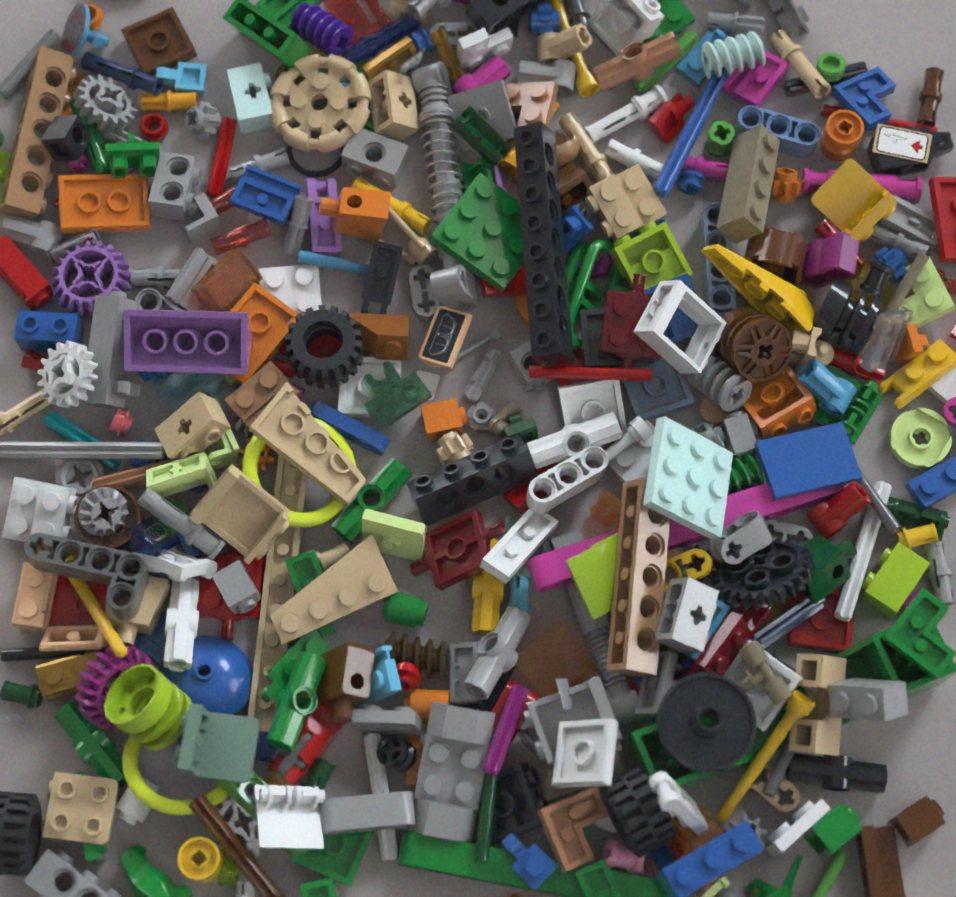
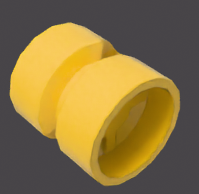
M193 837L186 841L180 848L177 856L181 872L194 882L201 884L211 883L218 879L223 873L226 864L223 851L214 842L205 837Z

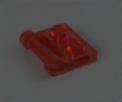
M323 0V5L330 15L335 16L337 20H341L345 25L353 28L354 35L350 44L351 48L364 43L380 33H387L396 26L392 16L385 13L377 0H364L377 19L373 23L370 22L356 0Z

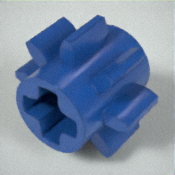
M551 3L537 4L536 11H529L530 33H536V37L546 32H559V11H552Z
M884 246L874 254L875 257L872 259L888 264L897 270L889 278L893 285L903 279L904 274L907 272L905 267L908 266V260L901 250L894 248L889 252L888 248Z

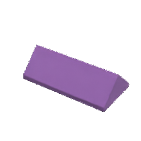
M124 309V371L248 374L252 342L248 312Z

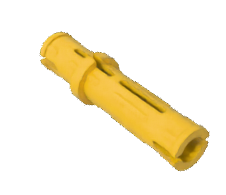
M358 177V180L356 179L351 188L383 191L362 177ZM391 195L389 207L410 228L424 236L431 228L433 220L416 211L409 202H402Z

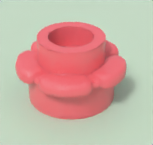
M122 409L117 410L108 429L116 433L115 437H119L121 433L127 435L134 421V418L129 417L130 410L127 412Z

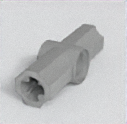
M508 606L494 631L486 634L480 640L477 646V652L480 655L464 681L465 685L463 688L469 694L479 699H488L501 674L509 671L518 660L516 648L529 627L531 617L525 611L515 606Z

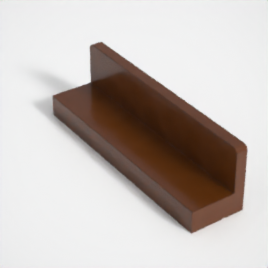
M873 825L861 826L863 829L855 836L865 897H905L894 827L874 828Z

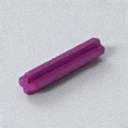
M514 684L511 688L482 766V771L487 775L496 777L501 769L528 695V689L521 685Z

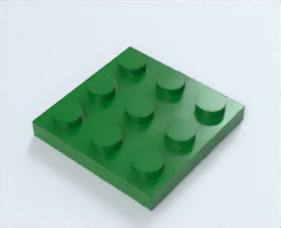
M479 173L433 232L429 241L490 283V285L503 292L524 264L520 202Z

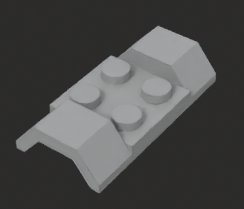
M432 701L413 801L415 826L409 827L408 830L448 840L472 842L484 779L482 766L490 746L495 713Z

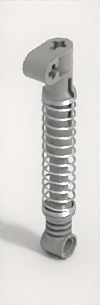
M441 61L412 71L413 84L421 102V113L418 117L419 128L425 132L422 134L421 139L427 142L422 147L424 151L428 152L424 156V160L430 163L425 169L427 172L432 173L427 177V181L433 183L428 188L429 192L433 193L430 201L435 204L431 211L436 214L433 222L438 226L466 191L463 185L465 178L461 175L463 167L460 163L462 158L458 154L460 151V146L457 144L459 137L455 130L454 132L449 130L450 125L455 120L453 109L450 108L447 99L450 78L445 65ZM429 134L430 140H426L423 137ZM453 135L456 137L455 142L450 140V137ZM430 144L431 150H427L425 147ZM454 145L457 147V152L452 151ZM432 154L433 160H428L427 156ZM456 155H457L458 158H459L458 163L455 162V161H453V158H454ZM433 165L434 171L429 170L428 167ZM457 166H459V167H460V173L455 172V169H454V168H456ZM435 175L436 181L430 180V177ZM437 247L438 257L443 261L444 269L431 273L430 283L434 296L439 302L451 309L468 311L476 308L479 305L475 273Z

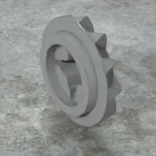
M65 459L57 469L56 485L77 489L76 496L80 500L87 491L93 489V479L105 476L104 468L97 459ZM75 469H78L83 475L89 474L85 478V488L78 482L73 484V481L77 479Z
M100 487L90 491L83 498L79 506L78 517L80 524L88 533L102 538L105 535L115 534L120 526H125L124 520L126 515L129 514L126 505L127 500L120 492L109 487ZM99 503L108 509H112L108 512V522L102 517L97 518L101 514Z

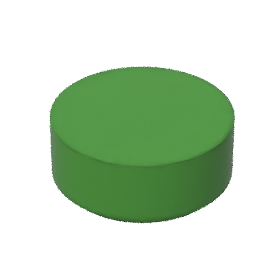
M825 53L818 58L816 70L825 81H837L845 73L846 62L841 55Z

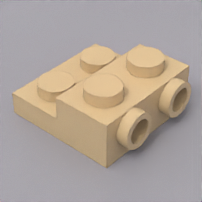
M639 163L617 175L613 174L588 187L586 192L587 197H585L589 209L593 213L597 212L602 221L600 222L602 232L606 238L609 239L611 237L613 242L628 234L631 236L638 232V229L653 221L657 222L667 215Z

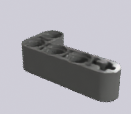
M36 533L27 538L24 543V551L35 569L108 585L106 599L116 618L129 620L138 614L149 581L148 570L139 555L43 533ZM70 555H79L74 562L65 563L66 558ZM102 561L109 562L105 569H95L98 563ZM131 568L140 569L135 576L125 575ZM122 597L131 598L129 603L124 606L116 605L117 601Z

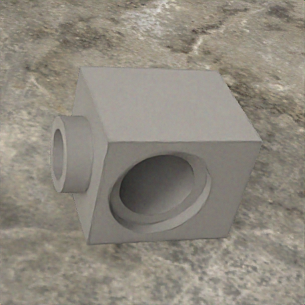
M531 341L509 352V364L526 392L533 388L540 390L551 382L550 379L529 378V371L525 369L527 364L534 363L538 366H545L532 358Z
M240 560L211 575L226 604L234 614L238 612L242 614L256 607V602L262 599Z

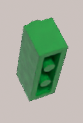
M235 0L222 17L239 34L288 68L292 69L297 60L307 56L312 50L295 32L248 0Z

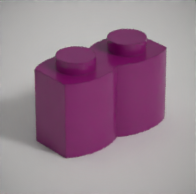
M836 232L825 239H815L813 242L806 244L807 252L801 282L811 287H824L832 284L835 278L847 280L855 275L859 241L851 238L850 234Z

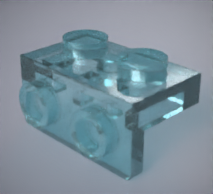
M178 372V374L172 376L154 391L173 414L197 392L212 398L216 397L226 383L222 374Z

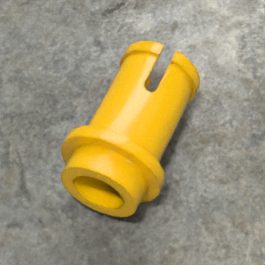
M933 522L908 530L904 527L901 532H897L898 541L910 550L913 547L939 541Z

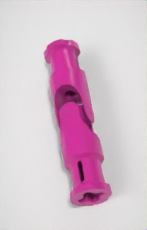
M804 168L801 177L804 180L802 194L806 195L807 192H816L836 170H828L825 173L809 171V168ZM870 174L893 196L896 195L901 199L919 203L922 194L921 177H916L914 180L897 178L896 175Z

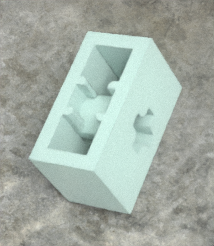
M261 62L228 69L227 74L241 132L247 133L273 127L270 121V115L273 113L271 108L272 98H269L267 91L272 88L269 72L263 73Z

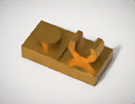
M408 37L397 41L390 49H385L384 52L360 67L367 81H370L385 70L398 73L399 65L417 54L413 41Z

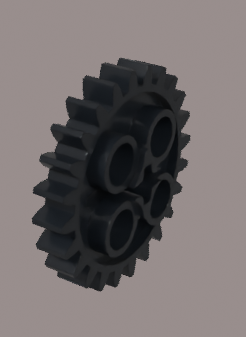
M778 536L767 547L756 551L738 564H729L723 560L720 563H715L716 570L711 572L713 577L711 582L713 588L719 591L717 598L722 599L723 603H731L733 609L742 604L744 611L749 609L751 605H755L757 611L763 604H767L769 608H772L775 601L784 604V597L786 596L797 597L795 590L804 591L806 589L804 583L812 582L810 575L815 574L813 568L815 565L808 547H803L801 541L794 543L790 537L783 542L782 537Z

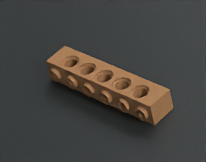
M40 46L33 56L0 200V214L7 216L12 214L34 221L38 215H43L47 199L43 198L45 188L48 189L50 187L53 172L49 171L51 162L54 163L55 161L41 139L34 134V131H39L44 135L54 117L61 116L62 110L67 109L70 101V94L66 93L68 84L71 85L76 74V68L72 67L74 56L44 46ZM45 79L52 80L56 87L50 86ZM40 105L48 107L51 113L44 112ZM28 157L35 158L39 166L31 164ZM21 183L29 184L33 192L24 190Z
M644 478L623 482L606 671L634 677L657 675L660 643L655 641L654 638L665 598L664 584L670 536V518L643 505L647 479Z

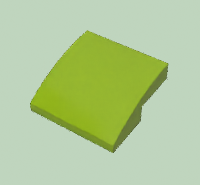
M618 532L591 545L590 549L564 561L592 620L612 611Z

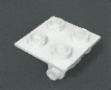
M254 786L260 848H324L319 803H323L325 800L324 790H319L318 786Z

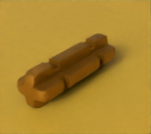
M443 28L438 29L430 34V39L433 46H437L436 52L440 61L443 62L446 70L449 72L451 84L455 85L465 73L463 68L458 66L460 62L451 43L447 42L449 38Z

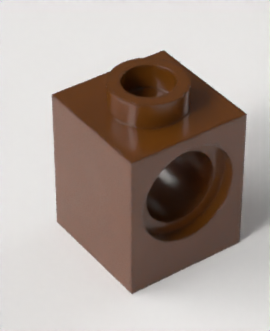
M927 795L889 820L907 847L916 844L946 823L943 819L944 812L941 806L934 799L930 800Z

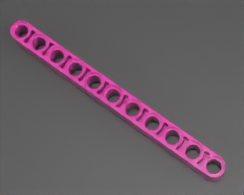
M767 483L727 495L723 529L733 523L738 517L750 511H759L763 520H771L818 505L827 499L830 500L847 485L773 501ZM670 519V536L667 552L678 547L684 548L709 540V538ZM619 530L529 559L526 564L537 593L574 583L564 561L590 549L591 545L617 532L619 533Z

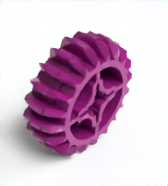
M107 646L104 654L96 652V660L94 662L86 661L88 666L86 672H79L83 679L75 684L77 690L80 691L74 696L79 703L77 708L86 717L87 721L101 729L106 730L109 728L115 731L119 729L105 716L102 703L105 702L111 685L125 672L124 668L148 664L157 669L149 656L142 651L140 652L134 646L126 647L127 654L123 658L116 657L111 647Z

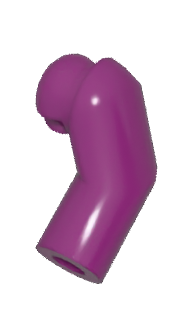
M603 253L599 261H595L589 280L608 275L611 266L614 264L611 255ZM583 260L579 263L578 271H580Z

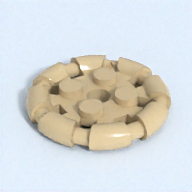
M320 54L305 56L297 60L292 69L290 68L287 72L283 70L275 80L270 91L273 112L270 115V121L276 133H281L283 141L293 148L308 153L310 150H319L320 153L331 152L345 146L349 137L354 134L357 136L366 125L370 114L368 104L372 101L370 86L364 74H359L356 71V66L343 57L332 54L329 57H321ZM320 69H329L328 76L325 73H320ZM302 75L305 80L297 86L293 81ZM346 79H349L350 84L346 88H344L342 83ZM319 99H326L328 101L327 106L323 110L313 109L314 103ZM289 100L291 107L283 106V101ZM349 103H357V107L348 109ZM297 121L300 126L292 129L290 126ZM344 123L346 127L338 132L336 129ZM313 131L321 132L319 139L312 138Z

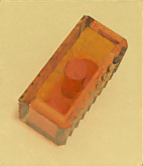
M232 250L191 288V292L194 293L207 311L230 312L254 282L258 284L263 279V276L243 250Z

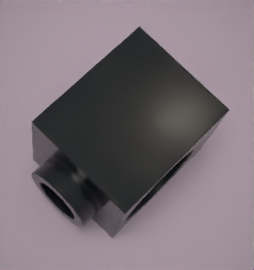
M79 114L55 116L41 141L55 162L79 160L90 142L92 134Z

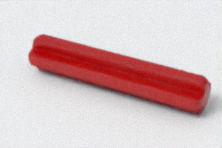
M223 117L206 191V195L210 198L220 199L223 193L237 126V120L234 118Z

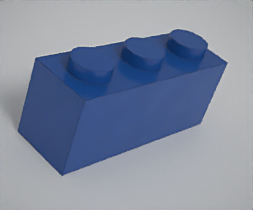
M746 820L662 869L655 875L668 897H685L763 851L764 848Z

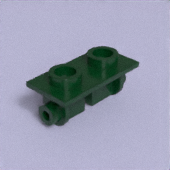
M471 106L450 125L481 157L487 158V161L491 163V167L497 164L512 147Z
M889 496L886 506L900 524L901 531L904 527L908 530L933 522L938 539L942 541L944 529H947L950 517H947L948 512L931 507L922 511L916 503Z

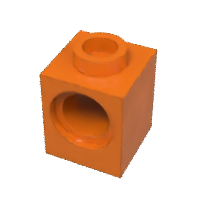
M456 398L420 405L427 443L438 441L445 434L455 430L460 436L463 435V425H467V417L464 407L458 408Z

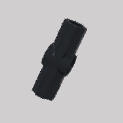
M794 753L786 770V775L789 782L820 785L822 789L846 792L852 789L884 793L888 771L885 764L853 761L851 757L843 755H823L821 757Z

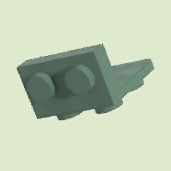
M190 703L188 712L183 714L181 721V731L184 732L182 744H179L175 751V764H178L177 769L184 775L237 783L249 782L260 731L259 720L254 717L209 712L201 704Z

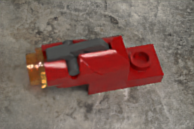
M319 704L310 717L306 716L294 750L287 752L281 749L266 769L267 775L263 781L271 786H295L313 763L316 764L317 758H321L346 723L334 722L332 720L333 708Z

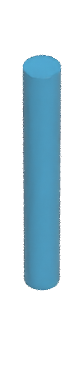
M300 250L298 262L364 276H367L369 264Z

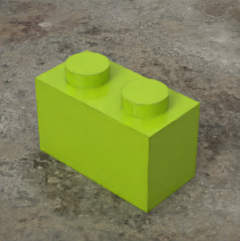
M900 542L893 549L886 547L877 560L881 567L876 574L870 571L861 586L865 591L860 596V599L889 619H892L899 611L930 564V562Z

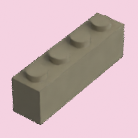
M762 124L734 137L716 228L735 244L757 236L764 231L780 140Z

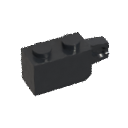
M917 126L905 128L932 134L927 163L872 152L875 136L872 137L867 147V154L873 174H888L899 177L925 172L933 158L952 151L954 145L950 132H930L929 127L918 128Z

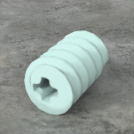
M753 31L748 32L746 37L743 34H738L735 39L730 36L726 37L724 42L721 39H716L713 45L710 42H704L701 48V63L708 79H710L711 70H714L717 77H721L722 68L724 67L730 75L733 73V65H736L739 72H743L745 62H747L750 69H754L755 60H758L761 67L766 65L763 43Z

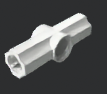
M610 412L580 424H568L561 431L528 442L527 446L535 468L539 469L574 456L588 447H599L621 439L623 436L615 413ZM578 434L582 436V440L578 445L569 446L567 444L568 439L572 435Z
M193 577L187 578V581L184 582L172 580L170 606L167 608L164 630L166 644L163 667H167L174 672H183L184 670L191 669L193 644L197 636L199 611H197L199 581L193 579Z

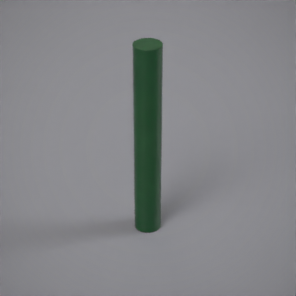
M486 773L484 774L475 858L476 862L488 863L497 784V776H490Z

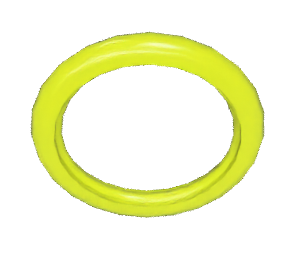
M314 418L321 427L324 426L331 435L330 438L335 445L342 449L357 467L353 451L346 439L328 423ZM253 435L246 446L242 460V472L261 487L258 478V460L266 444ZM334 497L328 504L314 511H290L287 521L290 522L289 526L291 527L321 525L335 518L346 506Z
M129 736L125 742L122 754V769L127 785L134 795L148 807L164 814L178 816L193 815L194 812L190 809L189 805L194 799H168L149 788L139 771L138 756L141 745ZM217 785L215 789L205 796L215 807L226 800L229 795Z

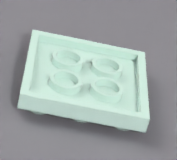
M666 416L656 419L643 505L711 540L721 538L733 453Z

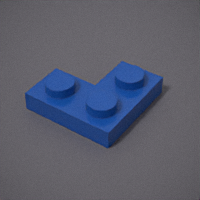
M876 67L833 86L831 95L845 110L853 111L860 116L864 123V130L867 132L876 128L878 123L885 124L889 122L892 113L879 99L894 93L896 84L879 67Z

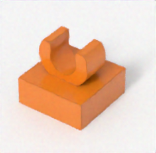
M906 324L888 337L896 364H907L924 352L923 348L929 347L927 336L925 334H918L916 324Z

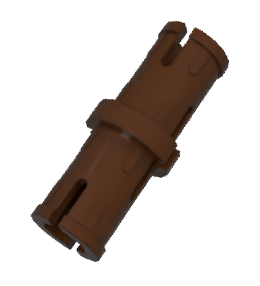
M929 67L925 70L924 86L918 98L920 110L917 123L933 127L936 125L937 109L943 97L941 85L944 70H940L938 67Z

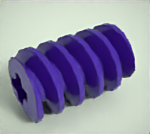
M302 3L296 8L290 21V27L293 32L328 56L330 54L337 56L342 54L353 40V28L345 25L343 21L337 20L335 16L330 15L326 10H322L318 5L310 6L308 3Z

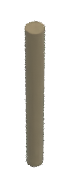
M921 252L917 254L879 316L867 343L858 350L856 355H861V359L865 361L868 359L929 260L927 255Z

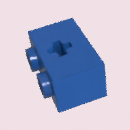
M18 310L14 339L22 351L30 349L33 352L48 353L47 350L49 348L56 350V343L58 342L65 344L66 341H72L83 345L85 326L78 314Z

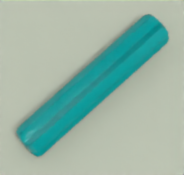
M50 411L43 420L46 427L69 442H101L55 411ZM97 459L111 470H116L123 461V459Z

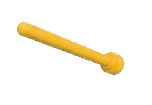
M549 0L552 10L559 11L560 31L562 32L570 28L571 25L561 0ZM579 52L572 55L571 59L576 65V72L578 74L575 85L581 97H589L599 92L601 86L596 75L588 71L582 53Z
M70 555L66 558L65 563L74 562L78 556ZM68 577L115 656L125 657L127 648L84 580Z
M793 690V695L786 700L788 703L786 706L787 712L716 813L718 822L724 823L729 819L797 719H802L804 715L808 716L815 707V703L808 696L800 691Z

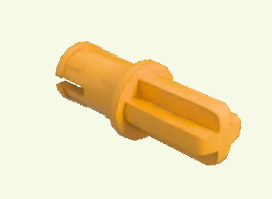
M168 90L167 93H160L158 96L152 93L142 94L140 97V107L143 111L168 110V113H173V110H188L191 106L197 107L199 98L197 92L172 93L171 90Z

